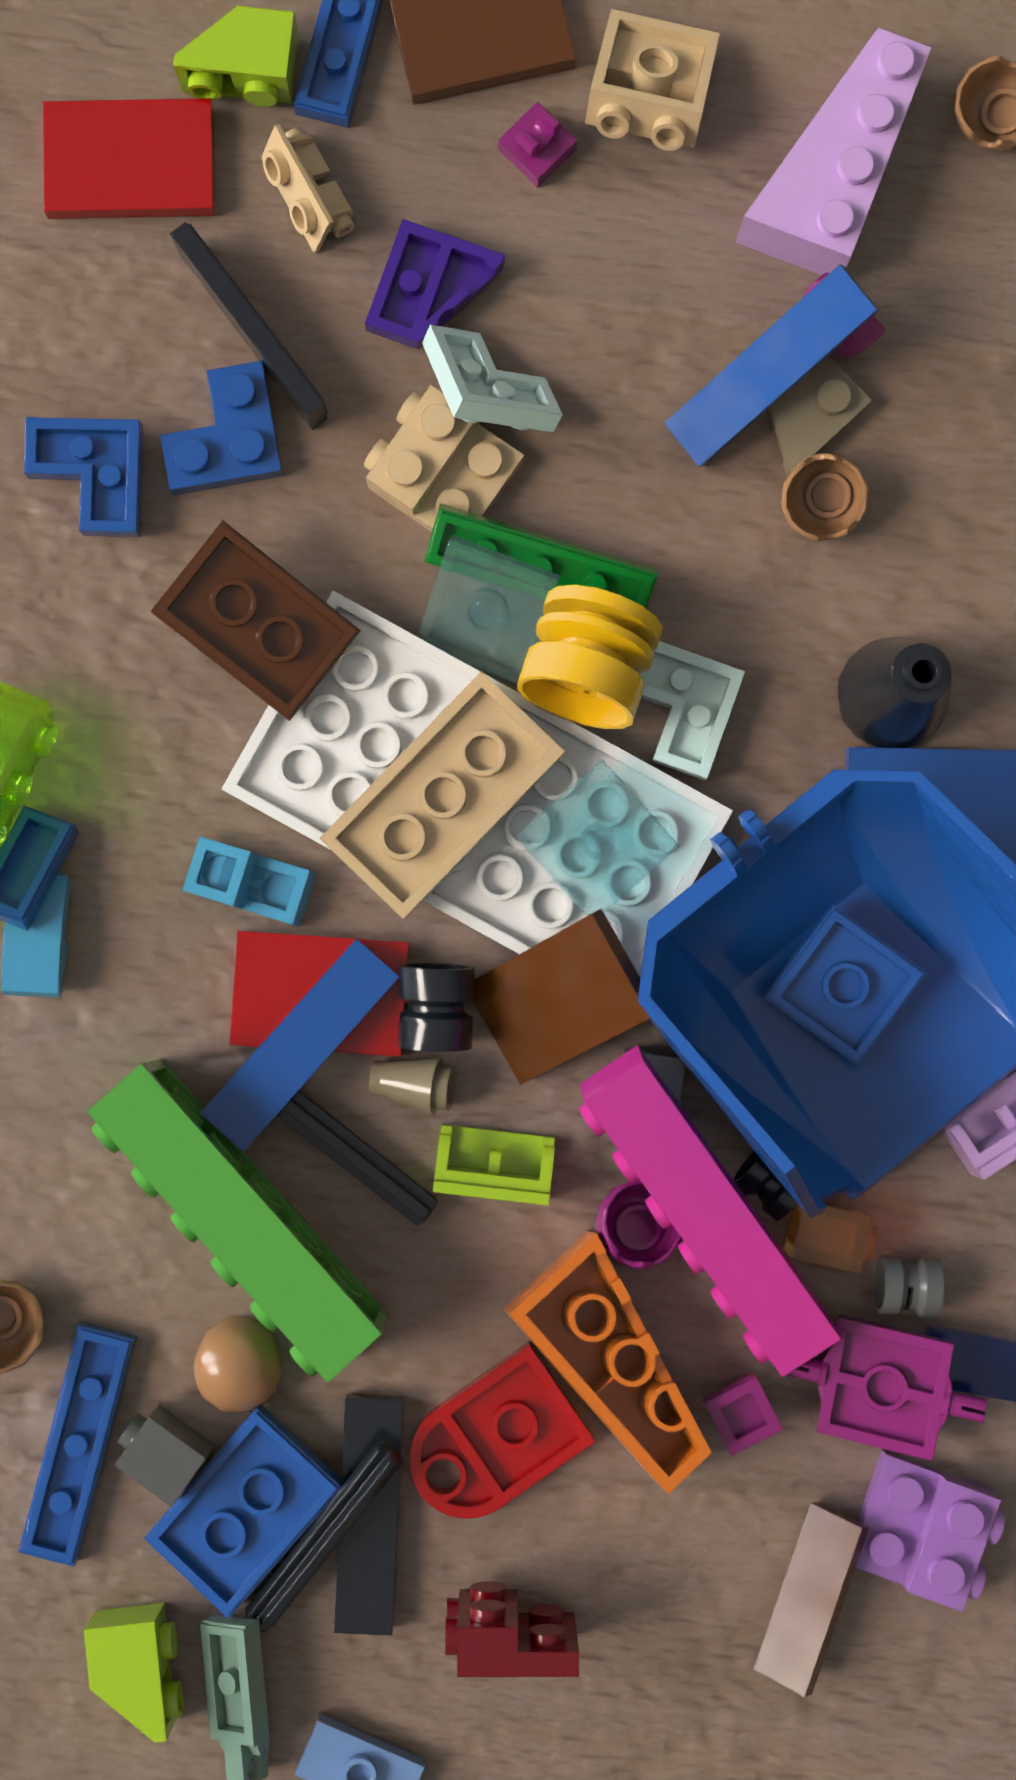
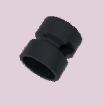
M408 963L400 965L399 998L407 1002L409 1008L400 1013L398 1047L432 1052H455L472 1049L473 1017L464 1011V1005L474 999L475 967L445 963Z

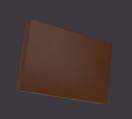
M388 0L413 105L575 68L576 58L562 0Z
M222 520L150 611L288 721L293 718L361 631L224 520Z
M602 909L595 911L474 979L473 1001L520 1085L650 1019L638 1002L641 978Z

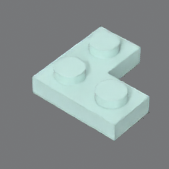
M430 324L422 344L454 418L470 423L486 422L506 425L519 430L533 429L554 432L563 414L545 377L497 370L480 333Z
M659 641L657 649L653 650L655 655L650 670L639 674L645 682L641 699L670 709L652 762L705 781L711 770L745 671Z

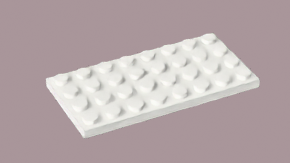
M332 591L326 603L361 631L290 721L268 705L222 787V790L329 850L331 849L319 838L480 673L479 670L335 591ZM486 675L565 751V754L423 902L517 954H521L577 921L602 909L641 978L648 920L694 883L713 848L710 839L717 833L722 832L733 810L579 725L541 710L527 701L519 692Z

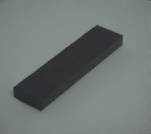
M185 222L172 231L170 235L180 257L258 360L262 361L264 368L311 430L327 420L328 412L322 396L191 223L188 225Z
M346 1394L341 1479L346 1482L373 1446L380 1441L389 1442L401 1453L404 1396ZM401 1466L338 1544L334 1633L392 1636Z

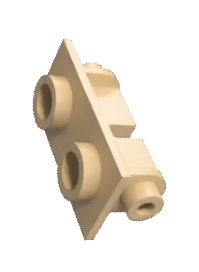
M280 124L274 125L261 157L263 168L269 182L273 186H277L289 207L291 221L298 233L305 236L315 254L320 251L329 232L333 231L335 237L340 238L349 234L354 229L355 225L352 221L354 211L349 206L336 180L319 186L316 184V180L328 176L330 169L311 134H304L299 127L284 133Z

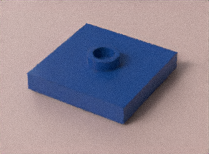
M830 904L764 993L763 997L859 1066L926 976L927 972L836 906Z

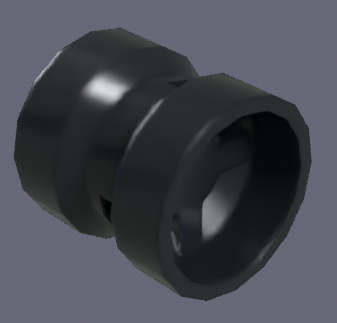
M754 1151L733 1177L745 1195L758 1194L757 1198L762 1201V1209L776 1221L783 1219L798 1204Z

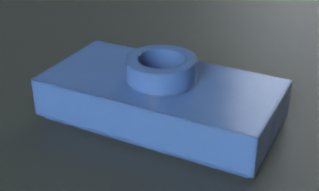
M319 1713L297 1765L295 1776L304 1780H420L425 1768L426 1759Z

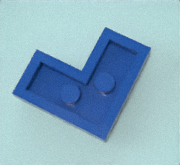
M262 361L206 370L216 425L160 435L169 489L173 496L284 476L266 373Z
M26 417L24 474L29 479L81 480L79 531L83 536L140 537L143 425L141 421L136 419Z

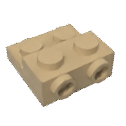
M611 9L590 88L585 124L596 126L598 131L608 138H621L627 133L650 138L658 148L666 151H674L681 146L694 148L720 33Z
M430 385L423 396L413 392L406 399L396 418V421L402 424L401 428L390 443L384 438L377 441L364 462V467L370 470L366 476L369 490L432 532L440 503L485 517L524 462V455L480 424L454 418L444 394Z

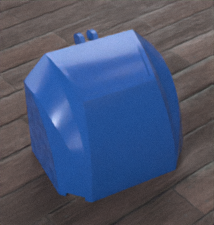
M832 770L766 825H764L757 814L747 809L738 818L750 838L737 847L728 835L719 832L710 839L711 844L722 861L648 920L638 994L639 1004L695 1079L810 1219L822 1214L827 1205L823 1200L843 1191L851 1200L862 1196L1016 1069V864L920 771ZM830 904L836 906L927 972L926 976L859 1066L763 997L764 993Z

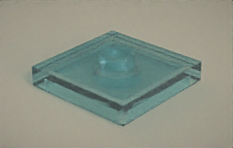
M453 535L448 541L417 637L472 667L518 684L528 649L536 644L538 639L536 626L539 618L544 615L543 605L547 593L557 586L560 575Z
M603 759L516 835L518 841L585 916L599 909H602L605 913L680 846Z

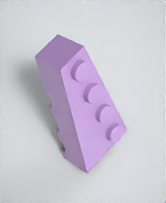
M877 28L744 215L735 243L819 275L826 272L831 273L839 264L846 268L931 47Z

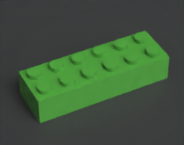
M162 1059L141 1063L87 1111L96 1122L91 1127L94 1135L112 1153H117L119 1150L123 1152L135 1166L131 1171V1175L136 1183L149 1196L155 1198L160 1194L175 1211L170 1216L172 1222L189 1241L194 1243L200 1239L211 1251L214 1257L210 1260V1263L216 1273L231 1287L239 1283L254 1300L250 1304V1308L256 1318L271 1332L279 1328L294 1346L289 1351L296 1363L311 1377L319 1373L329 1383L382 1334L389 1313L252 1159L200 1114L205 1107Z

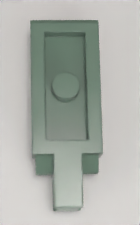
M214 1614L202 1620V1624H200L210 1739L219 1741L221 1749L224 1750L227 1780L265 1779L268 1776L270 1735L259 1619L231 1616L228 1619L224 1615Z

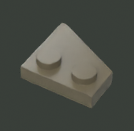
M830 356L766 411L771 431L775 430L783 456L781 464L787 476H789L793 468L800 461L818 454L872 402L869 396Z

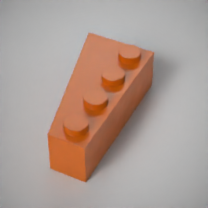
M586 1231L507 1304L503 1310L651 1478L666 1493L670 1494L712 1452L676 1383L670 1377L652 1337L646 1331L631 1302L632 1299L621 1278L616 1274L598 1234Z

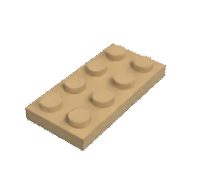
M481 671L319 839L405 920L565 754V751Z

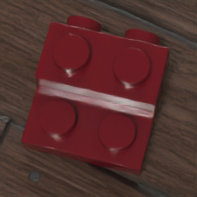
M477 1582L471 1585V1589H460L459 1598H447L445 1655H457V1677H579V1647L575 1614L564 1613L563 1608L555 1605H537L531 1607L529 1613H518L517 1589H506L505 1585L499 1582Z

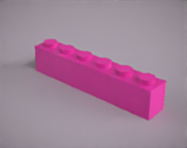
M636 1045L580 1083L584 1104L578 1107L586 1124L597 1137L604 1133L609 1136L618 1149L612 1153L618 1168L631 1184L640 1179L651 1195L645 1199L650 1212L663 1229L671 1225L676 1229L683 1239V1242L678 1244L682 1256L696 1275L704 1270L707 1272L716 1285L710 1289L714 1300L729 1320L738 1315L748 1329L742 1336L760 1364L770 1360L779 1374L784 1377L841 1340L828 1311L639 1045Z

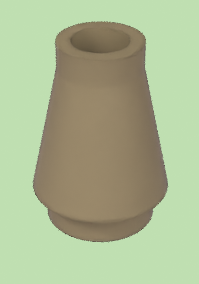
M442 1058L391 1062L375 1060L373 1062L369 1077L370 1094L389 1098L432 1115L437 1110L449 1111L453 1103L456 1088V1066L444 1064Z

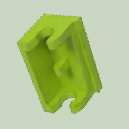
M442 1124L439 1135L433 1192L549 1206L555 1137Z

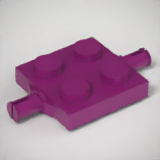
M839 1314L836 1329L841 1340L832 1345L824 1360L812 1358L785 1375L819 1383L821 1409L816 1432L930 1461L934 1459L938 1432L948 1415L977 1421L981 1424L984 1423L988 1399L952 1391L950 1366L955 1341Z

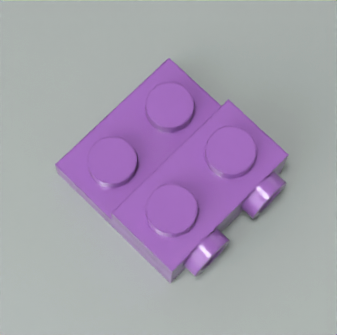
M881 1449L857 1521L868 1526L869 1530L856 1568L902 1584L906 1591L911 1594L963 1612L967 1599L977 1600L983 1591L986 1581V1567L981 1565L980 1561L986 1543L995 1545L1003 1533L1005 1511L999 1509L1001 1499L988 1487Z

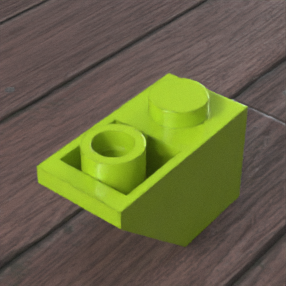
M237 5L174 54L173 67L182 92H188L195 98H211L212 101L220 99L221 96L244 98L247 102L262 107L274 106L277 102L292 104L300 42L295 14L293 11Z
M165 1602L96 1610L84 1628L90 1690L153 1742H166L176 1718H182L184 1698L181 1681L172 1680L170 1659H175L177 1656L178 1639L175 1622L166 1621Z

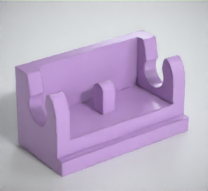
M1016 1070L1006 1076L942 1129L943 1134L969 1174L982 1180L987 1179L1016 1160Z

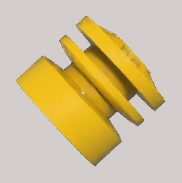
M580 585L557 586L548 591L543 605L544 615L539 618L536 626V635L541 642L529 647L518 679L517 690L527 701L541 710L577 724L601 729H624L633 725L645 686V682L639 674L651 668L655 655L653 650L658 647L663 630L662 624L653 613L642 605L606 590Z

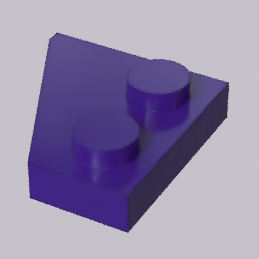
M402 219L365 321L366 331L420 349L423 346L422 341L430 324L442 327L447 324L503 270L505 254Z

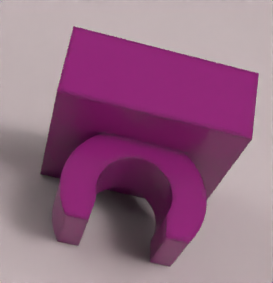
M538 101L498 140V150L537 188L577 149V139Z
M754 1372L702 1398L730 1456L783 1430Z

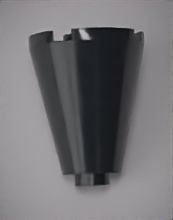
M881 638L864 645L848 659L838 678L839 710L843 722L856 738L875 748H908L925 741L937 731L949 709L952 674L947 657L941 650L932 645L906 638Z

